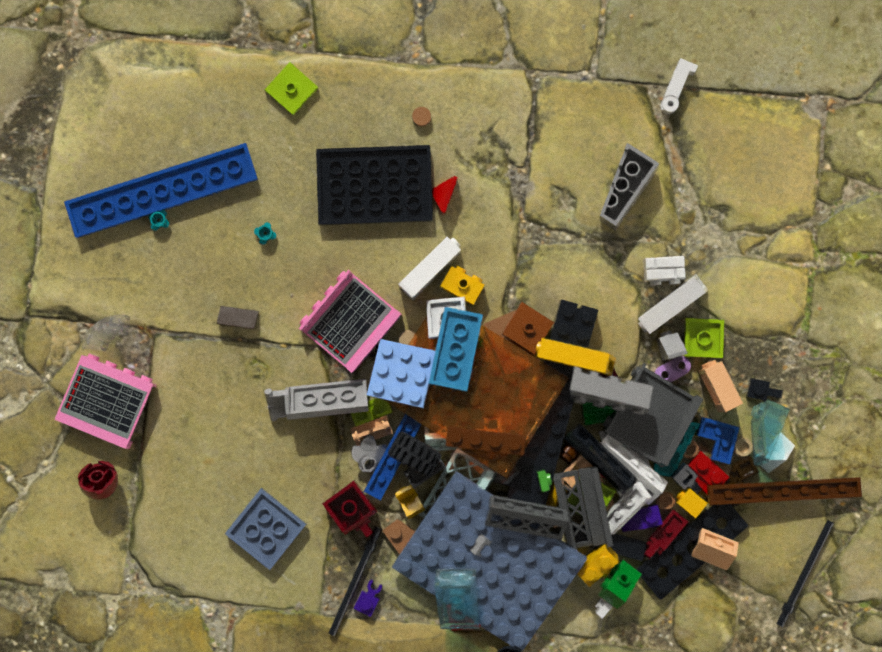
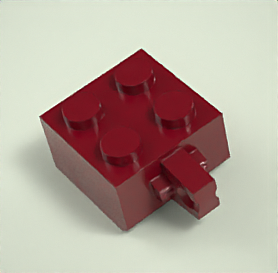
M356 480L322 503L344 535L353 529L357 532L361 530L366 538L373 533L368 525L371 522L369 517L375 514L377 509Z

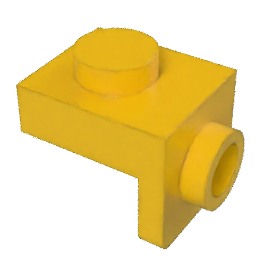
M411 485L404 486L395 493L408 519L425 511L417 492Z

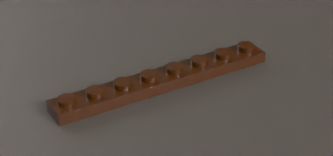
M861 477L707 485L708 505L862 497Z

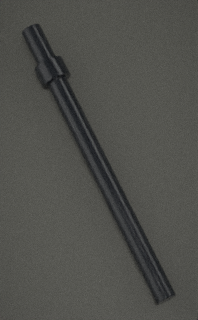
M826 521L787 603L784 602L781 608L783 611L776 623L777 625L784 627L789 615L793 613L796 600L834 525L833 522Z
M375 526L370 539L366 541L365 551L328 632L330 635L336 636L372 552L376 550L378 545L376 542L382 531L377 526Z

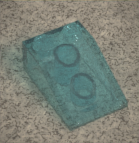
M769 399L757 406L755 405L751 411V416H753L751 419L753 459L756 466L769 462L790 410Z
M436 569L434 587L440 629H479L476 569Z

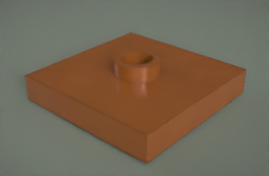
M521 302L501 335L532 355H535L538 342H541V339L546 337L554 322Z

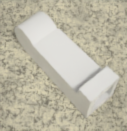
M680 58L660 105L662 112L672 114L677 110L679 106L678 98L688 74L693 76L698 65Z

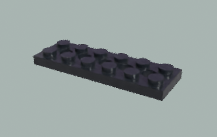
M731 504L711 505L683 528L664 552L660 555L656 552L650 560H645L636 570L642 574L640 577L659 600H662L706 563L692 557V553L687 551L689 543L694 542L697 545L699 532L702 528L733 540L749 525ZM724 518L726 520L724 528L720 529L717 527V519ZM680 555L682 557L680 565H673V556ZM661 567L667 569V575L664 578H660L657 575V571Z

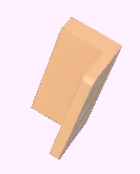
M702 528L699 532L698 543L691 556L728 570L737 556L739 542Z

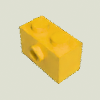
M457 265L455 268L451 266L440 288L456 297H465L466 303L473 306L485 286L482 283L483 280L475 275L472 277L465 274L466 270Z
M607 544L599 545L586 556L587 560L577 575L590 587L597 580L605 578L610 573V569L619 562L618 555L611 547H607Z

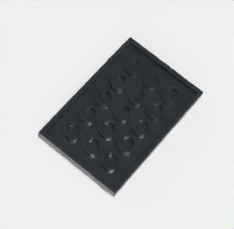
M430 145L316 149L319 226L433 222Z

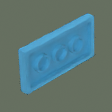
M449 307L444 308L429 384L468 391L483 314Z

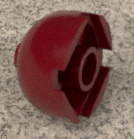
M98 461L94 465L89 463L78 474V484L83 494L88 498L103 500L115 492L118 486V475L114 466L109 462Z

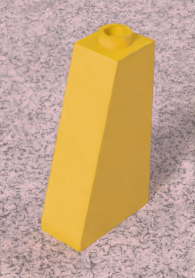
M542 338L536 347L537 357L540 359L612 376L616 358L609 353Z

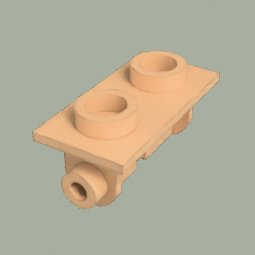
M387 415L351 428L356 446H360L362 439L369 434L375 440L393 434Z

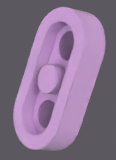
M679 356L656 368L654 373L661 376L662 372L666 371L668 377L665 379L673 382L690 371L691 363L688 358ZM680 362L684 363L683 369H680L678 367V364Z

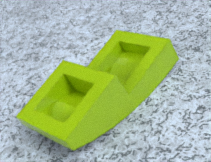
M375 398L368 401V411L351 413L355 426H359L393 412L390 401Z

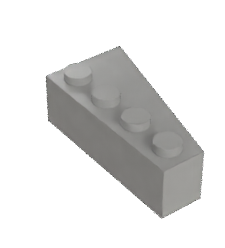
M628 143L600 214V221L615 231L659 168L657 161Z
M574 367L570 387V399H574V402L580 404L591 402L597 407L612 406L617 411L628 409L638 415L648 413L653 386L630 380L622 383V380L618 377L609 376L602 378L598 372L590 371V373L586 374L581 372L582 368Z

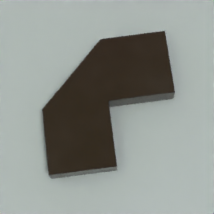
M751 455L732 463L726 484L743 483L747 478L759 473Z

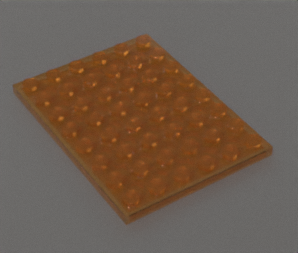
M427 316L408 345L436 351L438 339H429ZM481 325L468 391L430 384L424 409L388 400L384 401L444 439L447 438L448 426L523 435L526 436V448L569 378ZM460 448L506 478L520 458L518 455Z

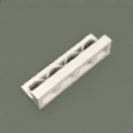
M607 434L604 436L600 443L636 477L637 482H641L645 489H649L654 493L651 496L652 498L646 503L648 505L651 504L664 491L668 482L627 446Z

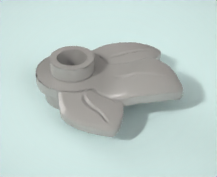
M369 434L362 439L360 446L352 447L351 455L353 460L358 462L360 470L371 472L376 468L377 463L380 462L388 446L387 444L376 445L374 437Z

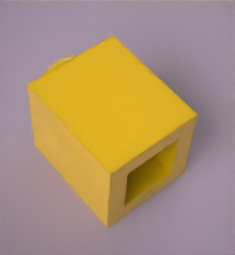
M690 488L686 490L681 489L676 495L677 500L675 503L693 518H696L708 504Z

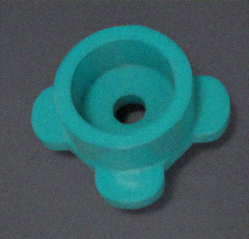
M165 210L148 215L152 224V230L157 231L159 228H167L170 223L167 221V212Z
M268 222L254 230V234L259 237V242L262 245L267 244V241L271 239L274 240L277 236Z

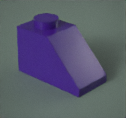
M652 504L642 507L621 528L622 532L662 525L658 505Z

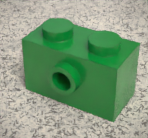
M624 560L610 569V576L603 580L600 585L602 589L598 594L616 609L626 603L642 575Z

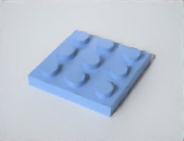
M380 339L367 396L424 409L435 351Z

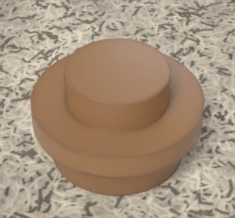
M662 492L656 498V505H658L660 510L669 511L675 506V497L669 492Z

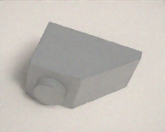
M672 331L660 333L661 337L656 339L663 361L687 354L678 332L672 334Z

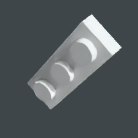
M636 482L607 512L611 534H616L652 498L641 482Z

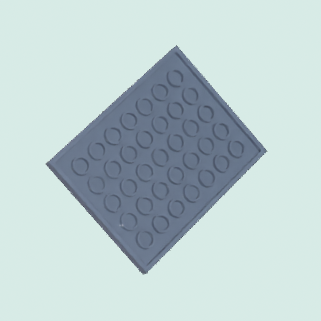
M456 471L393 563L392 568L440 600L451 604L507 644L516 646L523 651L581 569L587 557L559 539L485 526L489 510L488 501L492 494ZM492 514L491 520L499 521L503 519L501 515ZM515 518L511 520V523L518 525L522 523L521 519ZM535 522L529 524L532 528L540 527ZM482 534L492 542L490 545H485L480 551L481 556L479 557L474 555L469 548L475 544L476 539Z

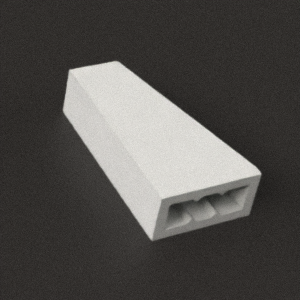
M446 237L398 284L399 288L414 300L461 252L459 248L461 245L454 238L450 240Z
M695 274L638 318L640 321L638 325L644 332L648 331L651 334L705 294L707 287Z

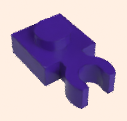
M372 579L367 585L368 592L362 590L353 608L370 617L380 599L375 594L379 593L382 589V584L377 589H373L371 587Z

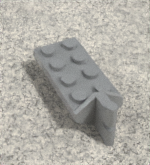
M366 379L292 386L278 391L266 389L264 391L271 421H276L278 418L283 417L291 420L368 411Z

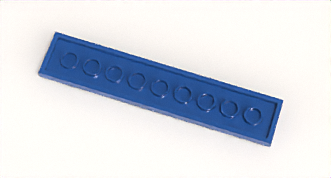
M246 143L64 201L75 238L78 239L148 216L154 212L167 210L256 181L258 177Z

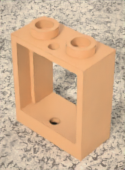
M713 360L701 365L702 369L698 370V373L718 412H727L743 404L722 361L716 362Z

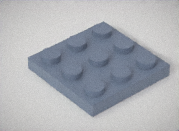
M261 488L226 531L225 535L271 570L307 523Z

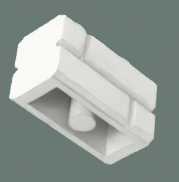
M684 256L645 258L643 260L644 281L650 282V286L661 285V281H669L670 285L681 284L680 280L686 278Z

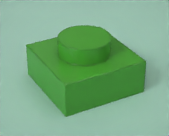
M545 470L537 471L541 491L550 490L549 485H552L550 474H546Z

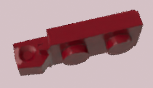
M674 509L646 543L650 547L644 553V556L649 560L656 552L659 555L664 552L688 523Z

